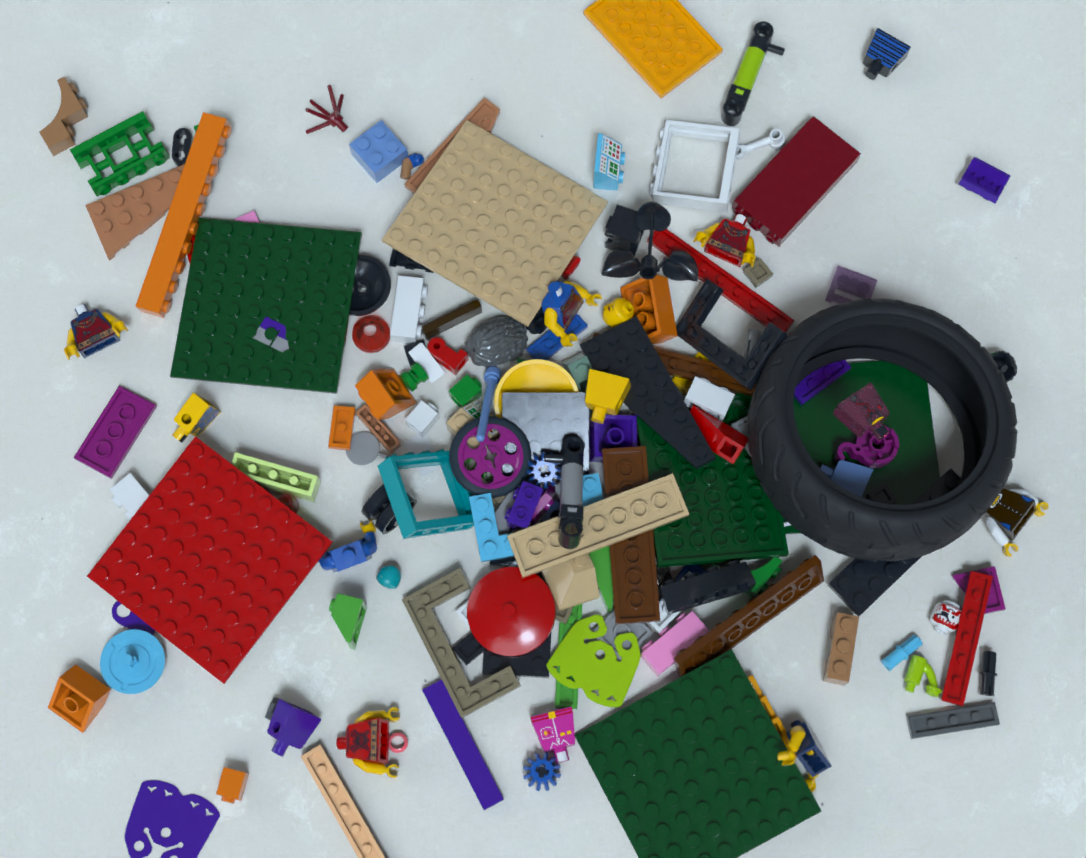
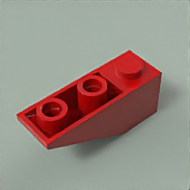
M693 405L690 412L711 450L734 464L746 446L748 437L696 405Z

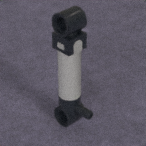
M570 436L564 440L561 455H544V462L562 464L558 542L566 549H574L580 544L583 531L584 506H582L585 443L576 436Z

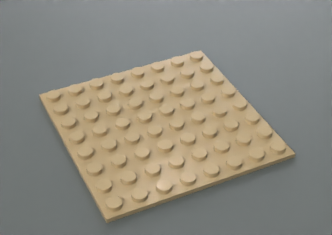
M466 120L387 231L382 242L515 320L529 326L541 308L543 299L549 292V284L559 280L608 204V201Z

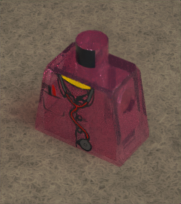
M871 382L839 403L833 412V415L860 438L872 432L877 440L880 441L889 433L882 424L887 419L889 410Z

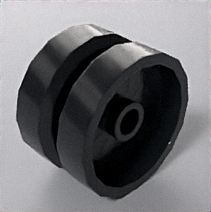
M383 484L367 500L361 513L369 521L376 520V528L384 535L395 529L398 523ZM406 492L413 510L417 500L409 492Z

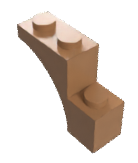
M65 77L57 80L61 90V104L58 113L48 126L39 131L53 156L75 145L72 137L75 135L70 126L87 118L84 111L87 109V106L82 98L77 99L75 96L78 93L72 82L68 83Z

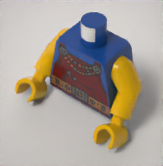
M552 282L548 286L549 292L542 301L544 324L557 337H561L562 346L570 347L573 346L571 342L577 341V336L573 333L566 334L565 332L584 303L583 299H586V304L589 306H599L595 304L594 298L602 299V296L600 294H589L587 289L575 282Z

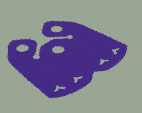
M158 780L144 781L141 783L125 830L124 838L128 854L131 858H143L151 853L152 846L143 831L145 828H148L153 842L168 848L177 845L179 842L183 843L182 848L178 847L166 851L161 855V858H170L171 856L197 858L220 817L219 811L212 803L195 794L182 796L179 789L170 783ZM147 787H150V788L157 787V788H156L155 790H153L152 792H150V790H149ZM164 790H167L168 793H172L173 795L166 796ZM190 801H192L194 804L198 803L199 805L193 808ZM206 808L209 810V813H212L213 815L206 816ZM163 828L170 829L171 834L169 837L163 838L161 836ZM137 841H142L144 844L143 850L136 851L134 844Z

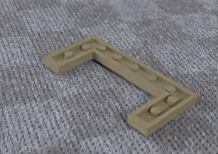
M458 568L403 598L402 601L460 717L464 718L521 687V684L512 667L508 666L471 686L433 611L434 608L471 588L462 569Z

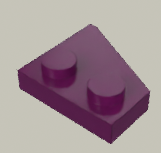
M551 483L548 484V488L541 495L530 522L531 526L540 518L539 512L542 509L546 511L554 502L552 498L555 494L556 486H552Z
M995 566L975 570L974 572L993 576L985 614L1006 610ZM971 571L953 575V580L965 594Z

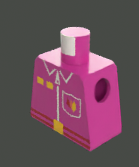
M572 707L530 717L531 724L544 753L554 751L556 763L569 761L567 748L575 746Z

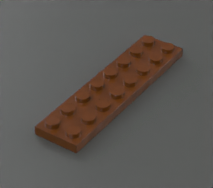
M646 446L602 449L606 498L649 483ZM652 529L609 546L615 625L660 622Z
M816 555L810 559H805L794 571L787 572L779 582L769 585L764 593L750 599L742 609L732 612L728 619L722 623H717L709 633L698 637L687 649L680 650L676 657L673 658L679 677L731 650L823 583L824 577L821 560Z

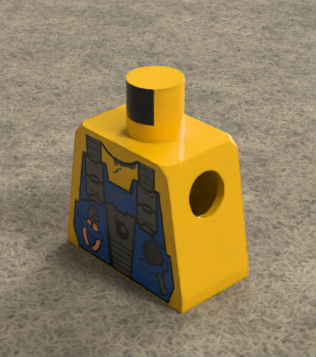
M193 392L174 418L179 427L172 436L181 443L189 434L196 437L200 436L221 411L205 398Z

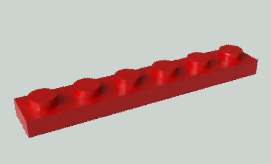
M974 571L970 573L941 701L964 706L993 576Z

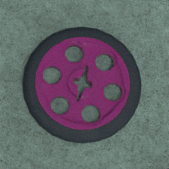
M489 416L484 441L480 442L477 449H471L468 447L467 441L471 437L476 438L480 417L466 423L452 440L449 450L451 471L457 482L474 495L491 493L492 498L505 496L516 490L528 475L527 470L530 469L528 461H531L529 441L522 430L511 421L497 416ZM490 430H497L499 432L500 438L497 441H490L487 434ZM513 443L517 447V452L514 455H508L504 449L506 444ZM485 445H487L488 450L491 454H496V457L494 458V466L496 469H494L493 464L490 462V460H485L484 458L487 456V448L485 447ZM465 460H475L476 468L472 471L465 469ZM506 464L511 465L514 469V473L509 477L504 476L501 472L502 466ZM489 472L493 475V482L491 484H484L481 481L483 473Z

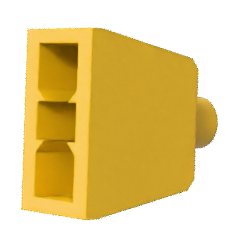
M589 369L585 404L589 409L593 410L591 417L593 422L603 424L606 413L611 415L618 414L631 387L629 378Z

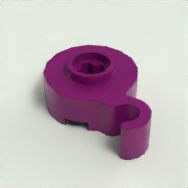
M878 422L872 426L868 424L857 434L854 443L844 442L840 444L834 453V459L836 463L839 460H844L843 452H847L851 459L858 460L866 467L873 469L882 468L888 465L896 456L900 446L898 436L892 428L889 429L884 426L888 432L881 437L876 429L882 426V423ZM873 442L875 445H880L879 449H875L872 446Z

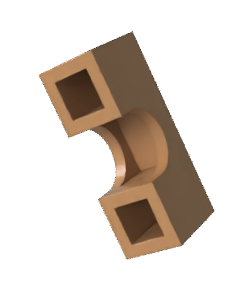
M839 612L833 616L830 633L831 647L829 656L826 659L823 682L843 686L849 683L859 616Z

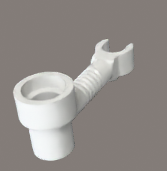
M773 129L768 137L746 145H738V150L741 153L737 155L736 160H740L749 152L770 145L774 150L782 149L786 144L784 134L779 129Z

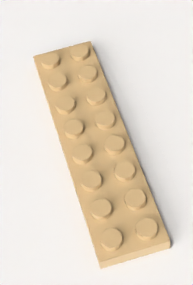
M673 474L585 506L580 544L574 549L563 548L558 542L560 531L558 529L559 516L507 535L522 578L687 517L689 512Z

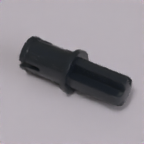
M983 652L982 672H979V675H981L979 695L994 696L995 676L998 675L995 673L996 652Z

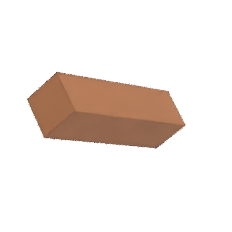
M366 404L355 412L358 419L390 454L401 447L400 442L386 426L371 414Z

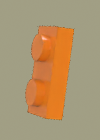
M333 406L329 449L351 451L355 407Z

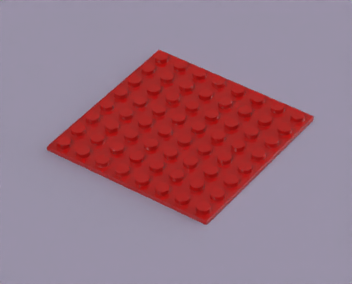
M195 436L87 577L225 684L333 541Z

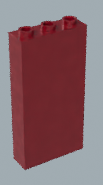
M812 116L734 200L732 205L735 215L741 214L745 216L753 230L760 231L765 235L769 243L780 247L858 162L861 153L816 117Z

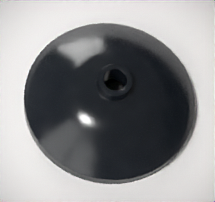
M359 255L350 315L364 316L375 312L385 303L390 294V274L383 263L374 257ZM362 288H366L364 293H360Z

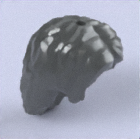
M510 316L489 320L476 327L467 338L465 352L468 353L473 364L477 366L490 367L511 362L523 356L528 341L527 329L524 327V324Z

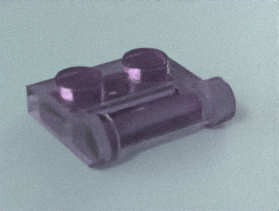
M838 265L825 301L829 303L832 301L838 304L854 301L835 294L836 289L863 299H871L878 280Z

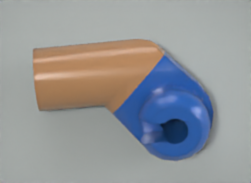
M413 153L403 159L400 173L401 179L408 180L411 176V169L423 164V155Z

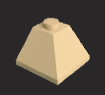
M589 554L542 571L543 578L553 594L559 611L599 599L600 597L595 567Z

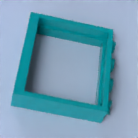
M440 449L436 452H430V450H426L419 454L408 452L400 456L394 453L392 456L385 457V461L378 465L403 539L464 531L474 527L469 500L472 493L465 490L455 479L449 463V451ZM440 465L459 516L417 522L399 470Z

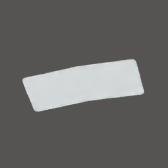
M419 343L409 351L413 360L427 373L431 383L445 374L423 343Z

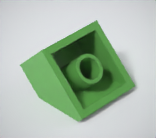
M337 593L336 598H332L329 611L351 649L355 650L367 606L363 599Z

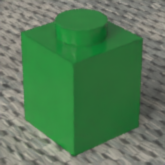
M467 374L448 391L449 397L459 408H462L482 396V385L475 377L471 378Z

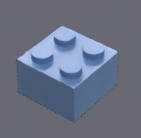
M382 120L349 144L351 155L376 183L401 166L403 159L408 156L407 148Z

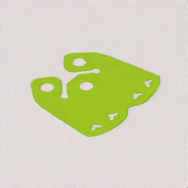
M593 615L581 619L574 624L546 664L547 669L564 686L571 689L582 688L587 698L591 701L607 707H620L631 685L641 657L637 637L633 633H625L615 638L616 649L619 656L622 657V660L618 662L613 647L601 640L589 642L588 644L584 643L586 638L593 639L606 634L607 627L603 617ZM592 622L599 625L598 631L592 632L589 629ZM623 641H630L632 647L629 650L623 649ZM598 650L605 652V657L601 660L595 656ZM553 666H560V673ZM572 675L575 682H573L571 679H566V677H570ZM592 690H599V696H597L596 693H593ZM613 695V697H614V699H615L616 701H613L612 699H611V700H607V698H609V697H611V696Z

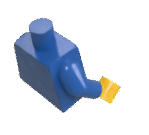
M369 521L367 525H363L362 522L360 523L364 538L325 552L319 560L322 569L339 572L371 559L372 554L377 551L374 534L376 528L373 522Z

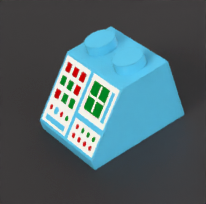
M598 133L593 189L618 191V183L623 184L624 171H620V164L624 165L625 152H621L622 144Z

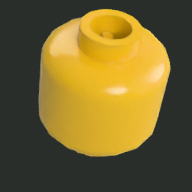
M616 298L604 306L603 320L607 325L615 327L634 317V307L625 298Z

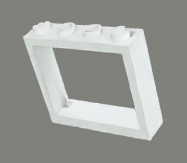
M666 120L665 128H662L660 131L662 145L657 147L656 157L659 158L658 164L654 165L653 177H656L655 183H651L650 195L653 196V202L727 212L740 139V128ZM672 135L729 142L719 199L662 192Z

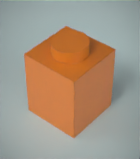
M223 767L216 792L217 795L222 796L221 801L234 804L235 800L242 801L249 774Z

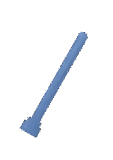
M494 366L488 367L484 374V380L487 385L476 439L479 442L485 439L495 385L499 383L502 375L501 370Z

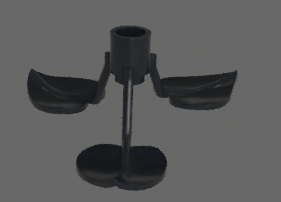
M653 201L643 204L635 216L636 225L640 230H650L648 254L642 258L640 263L638 258L633 259V254L630 251L616 249L608 254L602 269V275L607 277L626 278L632 277L639 272L642 278L649 280L653 279L662 267L664 275L669 279L676 281H698V266L695 259L689 253L674 251L671 253L670 258H664L659 264L652 255L654 230L664 231L671 223L669 211Z

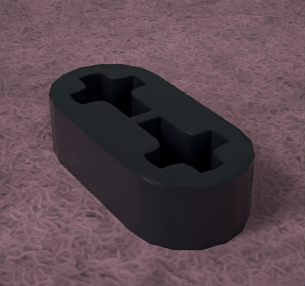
M179 128L173 135L172 159L178 167L185 164L193 142V136L187 128ZM183 135H186L187 138L184 139V145H182L180 139ZM181 151H183L185 157H183L182 161H179L178 157H181Z

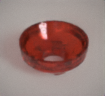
M364 316L355 323L352 330V339L359 350L365 353H377L388 345L390 341V328L378 316ZM369 325L375 326L376 333L372 336L366 335L364 333L365 327Z

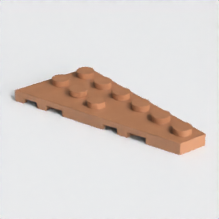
M184 165L85 205L109 261L115 257L118 251L130 245L129 242L136 236L142 235L166 215L165 212L170 208Z

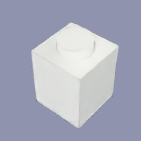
M421 400L405 418L406 425L423 438L439 420L438 409L430 402L426 404Z

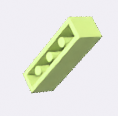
M235 452L231 464L262 488L315 502L321 484L318 476Z

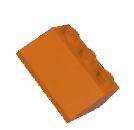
M656 275L653 279L649 280L640 278L620 288L621 297L633 305L634 317L637 316L652 345L664 343L678 337L668 277Z

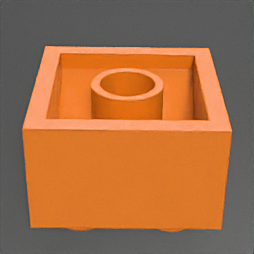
M394 369L371 370L355 385L360 398L367 403L371 414L378 420L389 419L417 403Z
M75 664L59 677L48 709L83 733L105 705L111 689Z

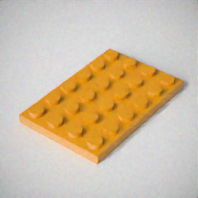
M597 0L586 8L583 13L660 99L723 52V48L678 0Z

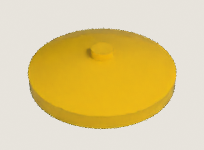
M543 359L526 360L510 368L499 381L494 396V409L496 416L502 418V392H579L572 376L560 365Z

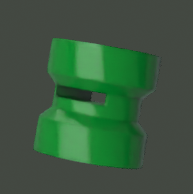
M417 362L411 366L409 371H404L399 375L411 392L418 388V384L424 383L429 379L427 373Z

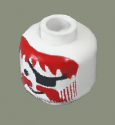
M948 600L937 603L930 617V622L935 626L934 630L944 635H947L948 632L957 631L962 612L960 606Z

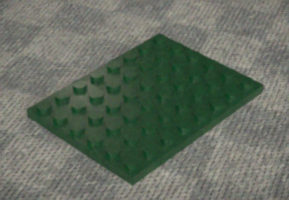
M742 393L735 394L722 422L731 427L733 423L746 417L752 396ZM636 416L639 446H646L649 482L673 474L689 512L687 517L653 529L657 568L788 556L789 551L783 517L773 506L761 487V481L756 477L751 457L745 448L734 464L714 453L715 461L696 470L669 443H666L660 435Z

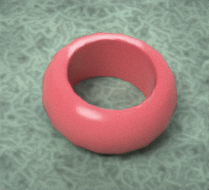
M395 732L389 736V749L392 752L401 753L406 750L408 739L405 734ZM397 736L404 739V745L399 749L393 748L391 744L393 738Z

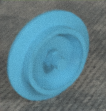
M136 629L120 632L111 638L105 645L100 658V670L104 680L111 688L124 694H138L150 689L160 679L165 667V653L160 642L150 633Z

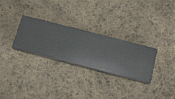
M995 702L906 717L911 739L1000 725Z

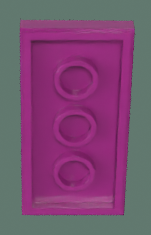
M119 385L73 458L112 479L157 406Z

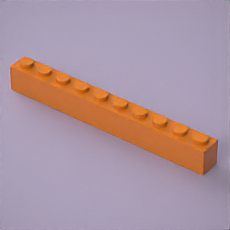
M205 112L201 116L135 305L141 312L164 318L165 314L169 313L171 309L170 300L172 294H175L177 291L179 274H182L184 271L185 256L191 251V239L197 233L198 218L204 213V202L206 196H209L211 193L212 178L216 177L218 173L217 164L219 158L223 157L225 141L231 135L232 128L226 118Z

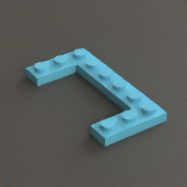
M599 473L583 476L582 506L585 507L604 499ZM491 493L469 497L481 562L513 557L514 554L507 535L510 534L498 535Z

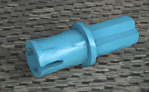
M913 635L900 646H895L893 652L881 659L884 667L891 671L903 660H908V656L922 646L921 639Z

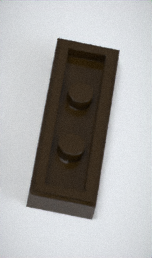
M474 300L422 326V334L425 340L481 314L482 306L479 300Z

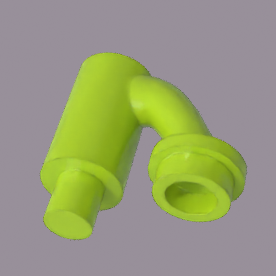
M912 655L904 679L907 682L905 691L914 693L915 686L920 685L924 672L929 681V685L925 686V693L938 698L942 690L938 688L932 666L927 662V659Z

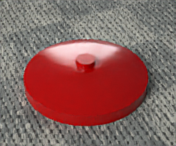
M504 567L485 575L473 588L467 605L468 624L476 640L489 651L503 656H521L537 649L549 637L556 618L555 600L548 585L536 574L522 578L519 567Z

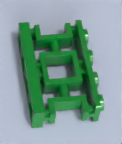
M143 111L70 149L80 169L91 165L96 176L88 180V183L97 197L108 194L111 189L119 185L127 184L130 179L136 176L144 175L149 169L164 164L170 158L161 142L154 146H151L145 135L154 130ZM139 133L142 140L131 145L128 138ZM127 145L133 157L115 166L109 154ZM147 147L151 154L140 159L136 152ZM102 152L106 159L94 164L91 158ZM110 166L114 173L103 179L100 171Z

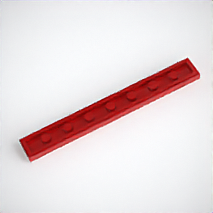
M668 229L654 231L653 247L669 258L674 251L689 253L697 263L698 279L702 282L709 279L724 289L721 294L724 298L766 327L770 322L785 333L795 321Z

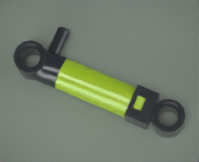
M762 21L755 25L734 82L728 92L721 115L722 121L728 126H735L741 121L742 113L745 111L767 51L781 56L784 54L785 48L771 44L774 29L768 22ZM728 111H735L736 114H730Z

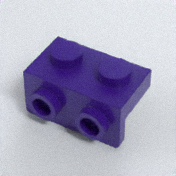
M973 157L959 185L966 190L978 194L985 200L996 203L1010 179V175L977 157Z
M525 481L522 482L520 488H516L513 496L515 500L513 507H509L505 515L507 527L514 530L517 526L524 529L529 527L543 493L542 488Z

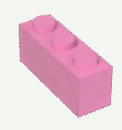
M693 611L688 615L684 612L675 620L677 624L670 629L667 626L658 634L660 638L656 642L651 640L642 647L644 652L641 654V658L657 677L675 663L673 658L676 657L680 650L687 649L698 637L710 632Z

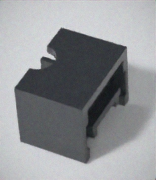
M617 204L613 216H609L605 227L606 232L604 235L608 237L605 248L610 250H628L635 257L645 231L640 230L636 225L635 216L637 211Z

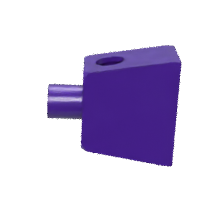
M279 699L267 729V733L276 739L271 751L283 757L289 745L301 749L322 719L304 708Z

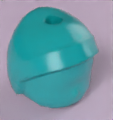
M387 565L380 569L376 579L383 587L396 589L401 581V572L396 566Z

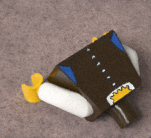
M1003 488L994 503L985 512V523L998 544L1004 546L1002 551L1006 557H1012L1008 551L1009 547H1012L1015 552L1018 551V546L1013 543L1010 544L1009 539L1013 541L1033 514L1037 517L1045 515L1040 510V507L1044 510L1049 508L1046 502L1039 503L1038 499L1026 489L1007 490Z

